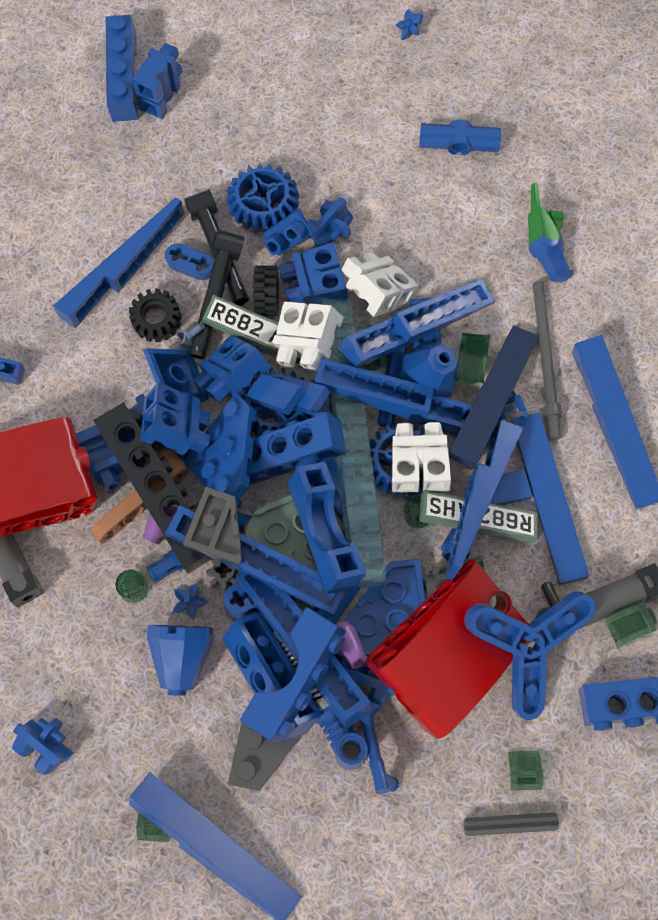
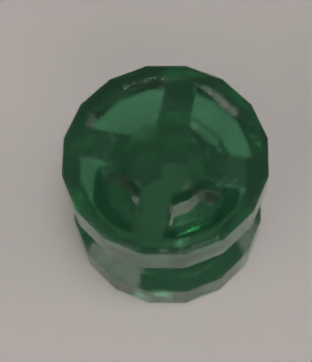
M421 495L411 496L404 506V519L410 527L415 529H422L430 524L420 522L419 517H417L420 515Z
M125 570L116 578V591L126 602L138 603L147 596L149 590L148 583L137 570Z

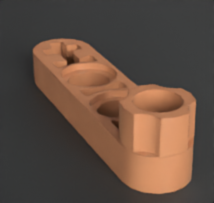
M171 449L162 450L157 454L159 458L165 456L173 471L169 475L174 483L186 477L189 469ZM161 480L154 482L151 490L154 492L161 491L165 487L166 482ZM133 491L94 524L91 533L100 543L108 542L134 520L133 516L136 515L138 517L147 509L137 491Z

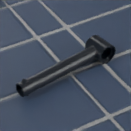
M210 189L186 197L184 201L188 212L191 214L192 221L199 220L211 249L216 231L220 228L214 217V214L218 213V209ZM232 260L225 285L232 302L241 306L249 301V297Z
M217 229L211 247V253L216 254L197 325L202 322L212 296L215 295L222 298L232 260L238 261L245 237ZM204 324L205 328L193 338L189 355L194 358L206 359L210 338L214 327Z

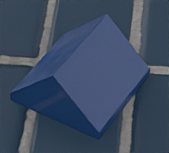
M146 348L144 350L156 384L161 382L184 393L189 399L192 396L200 399V402L209 399V395L202 393L193 382L200 373L194 358L189 355L190 350Z

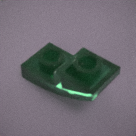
M462 333L456 381H463L467 384L484 383L491 335Z

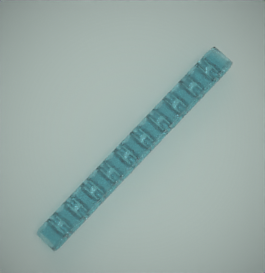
M322 299L320 305H331L344 317L341 327H336L334 342L330 348L332 350L330 359H325L349 365L340 351L339 345L347 336L355 333L351 300ZM331 392L329 394L331 415L341 420L346 454L336 457L345 539L349 544L357 546L366 570V575L355 588L382 587L385 584L386 572L364 403Z

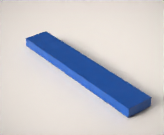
M540 412L529 414V417L526 419L524 416L512 418V424L523 427L517 445L558 584L562 585L588 579L587 566Z

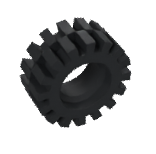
M255 265L253 274L254 313L261 316H278V266Z
M155 288V293L153 294L150 289L145 290L147 295L143 296L142 293H139L137 295L139 301L133 299L131 302L133 307H129V318L135 332L138 333V336L142 339L145 337L148 342H151L152 339H155L156 343L161 342L160 338L162 337L166 341L170 339L169 334L175 335L177 333L176 327L180 328L181 326L180 320H182V315L178 302L166 290H164L163 294L157 288ZM152 308H161L166 312L165 319L155 324L148 323L145 320V316Z

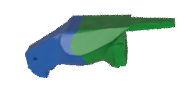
M533 183L531 185V212L528 214L529 252L541 262L551 282L562 283L573 276V269H569L564 257V241L560 232L564 225L562 222L564 212L545 211L540 203L538 184Z

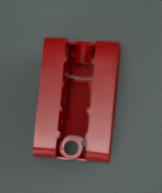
M61 417L0 432V537L81 517L80 514L88 515L94 510L98 498L89 474L90 461L85 447H80L71 418Z
M475 559L464 563L453 580L447 579L371 652L365 661L366 665L378 679L395 693L398 701L406 708L407 712L419 726L436 739L448 735L470 713L513 661L512 653L475 636L467 630L464 618L468 609L478 603L489 605L490 599L495 596V609L528 625L527 621L512 605L509 594L497 587ZM521 637L519 641L524 644L526 640Z

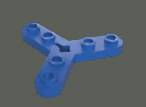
M575 591L528 625L483 603L471 606L466 612L464 622L467 630L475 636L513 654L511 703L512 709L521 718L533 720L543 712L546 694L547 652L588 623L595 614L596 605L592 597L583 592ZM521 637L527 641L535 642L533 648L527 647L520 642Z

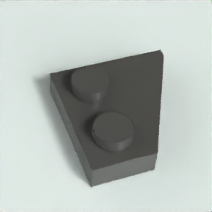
M205 487L183 545L195 551L241 566L242 553L235 496Z
M241 722L228 785L260 791L292 747L299 741L300 736L284 743L273 742Z

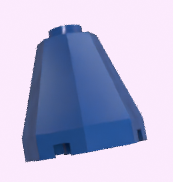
M441 344L426 345L404 355L396 378L434 388L433 396L449 398L453 393L458 375V358L452 348Z
M148 625L147 640L160 688L168 689V695L185 696L187 690L195 688L213 642L214 628L183 625Z

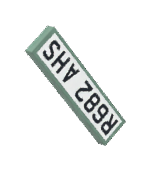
M212 296L202 323L277 355L279 348L272 343L274 335H277V322L220 297ZM297 355L295 363L300 364L302 356Z
M423 491L421 494L419 521L457 529L464 498ZM489 504L477 533L534 543L537 540L538 513Z

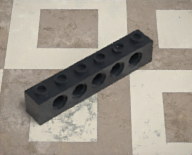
M123 402L94 419V423L186 573L189 574L212 560L213 558L187 548L182 543L165 536V532L173 517L166 515L168 507L171 505H181L193 512H196L197 507L195 504L191 507L188 506L184 497L188 496V493L180 480L174 483L169 473L173 469L165 456L159 458L155 453L154 449L158 447L155 440L151 445L140 441L141 428L139 425L142 424V419L135 408L129 411ZM125 434H135V438L131 442H121ZM145 456L150 458L147 466H136L139 458ZM159 480L166 482L165 487L161 491L154 492L151 490L154 482Z

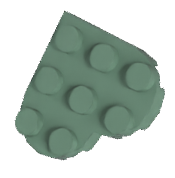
M292 495L268 503L253 513L254 516L250 519L248 528H246L247 537L319 572ZM336 519V522H337L338 528H339V530H340V533L342 534V536H343V538H344V535H343V533H342V531H341V528H340V526H339V524H338V521H337V519Z

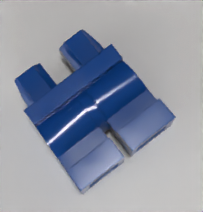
M164 43L159 51L151 48L148 58L132 78L139 109L160 119H163L167 113L166 102L172 99L173 91L177 93L181 87L179 76L182 73V67L176 62L179 56L177 47Z
M334 242L304 251L301 254L299 252L291 254L292 261L278 266L283 283L298 280L299 285L285 288L288 302L306 303L309 306V304L324 305L330 301L337 300V302L348 300L347 288Z
M230 335L209 356L208 361L204 359L198 364L203 372L193 382L205 395L209 394L215 401L220 403L229 394L233 396L235 393L241 395L243 391L240 388L248 386L256 373L266 374L271 367L256 347L246 342L243 343L242 340Z
M157 382L144 398L142 414L144 419L141 425L140 441L150 445L154 440L159 441L165 447L175 449V452L184 455L189 448L202 453L209 445L210 435L200 431H204L209 426L211 414L200 409V399L193 396L189 399L184 393L161 382Z
M94 425L76 433L80 447H85L88 453L90 469L97 482H101L107 492L118 489L121 484L117 475L124 472L97 426ZM125 434L121 442H131L135 438V434ZM139 458L136 466L145 467V458Z

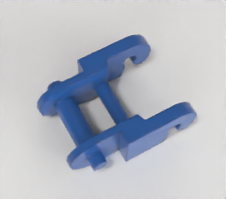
M515 391L512 392L513 396L509 398L506 405L516 402V404L504 409L499 422L501 420L504 421L506 412L516 408L523 412L525 419L529 417L520 394L516 395Z

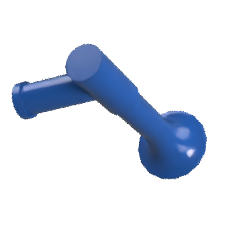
M371 703L372 711L360 719L359 722L361 723L368 746L369 764L376 794H384L389 791H396L399 788V781L386 773L374 725L375 713L380 710L381 706L377 703Z

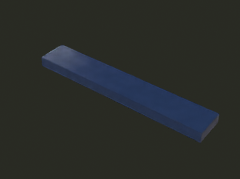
M512 326L449 451V458L471 468H476L537 343L539 335L517 326Z

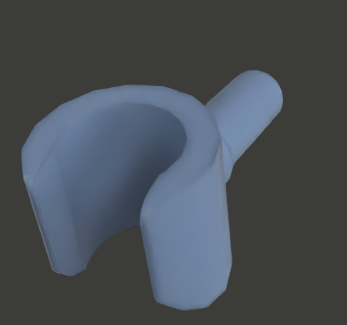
M200 322L188 331L179 329L177 336L183 338V340L178 343V346L191 349L194 336L203 330L205 325Z

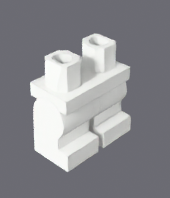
M369 252L360 261L355 257L346 260L342 268V272L349 278L346 287L351 292L354 291L360 299H365L369 303L367 311L373 317L407 306L418 284L399 267L392 265L394 261L389 256L378 258L373 252Z
M284 302L277 327V335H274L272 342L279 348L276 362L283 367L293 368L297 355L302 356L299 365L305 369L317 371L321 358L330 359L332 352L330 348L334 342L336 327H341L344 317L331 305L309 304L308 306L306 303Z
M439 422L425 424V435L413 436V424H397L396 434L393 436L392 493L418 492L419 471H422L423 491L450 490L451 474L447 435H443Z

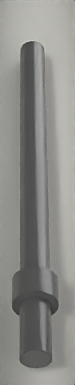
M536 281L533 283V293L546 405L543 406L545 419H548L550 439L559 440L562 438L559 419L562 417L561 404L557 402L544 282Z

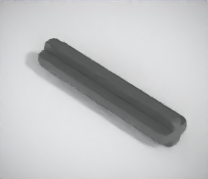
M555 812L472 817L464 819L463 826L464 833L467 836L555 831L559 829V819Z

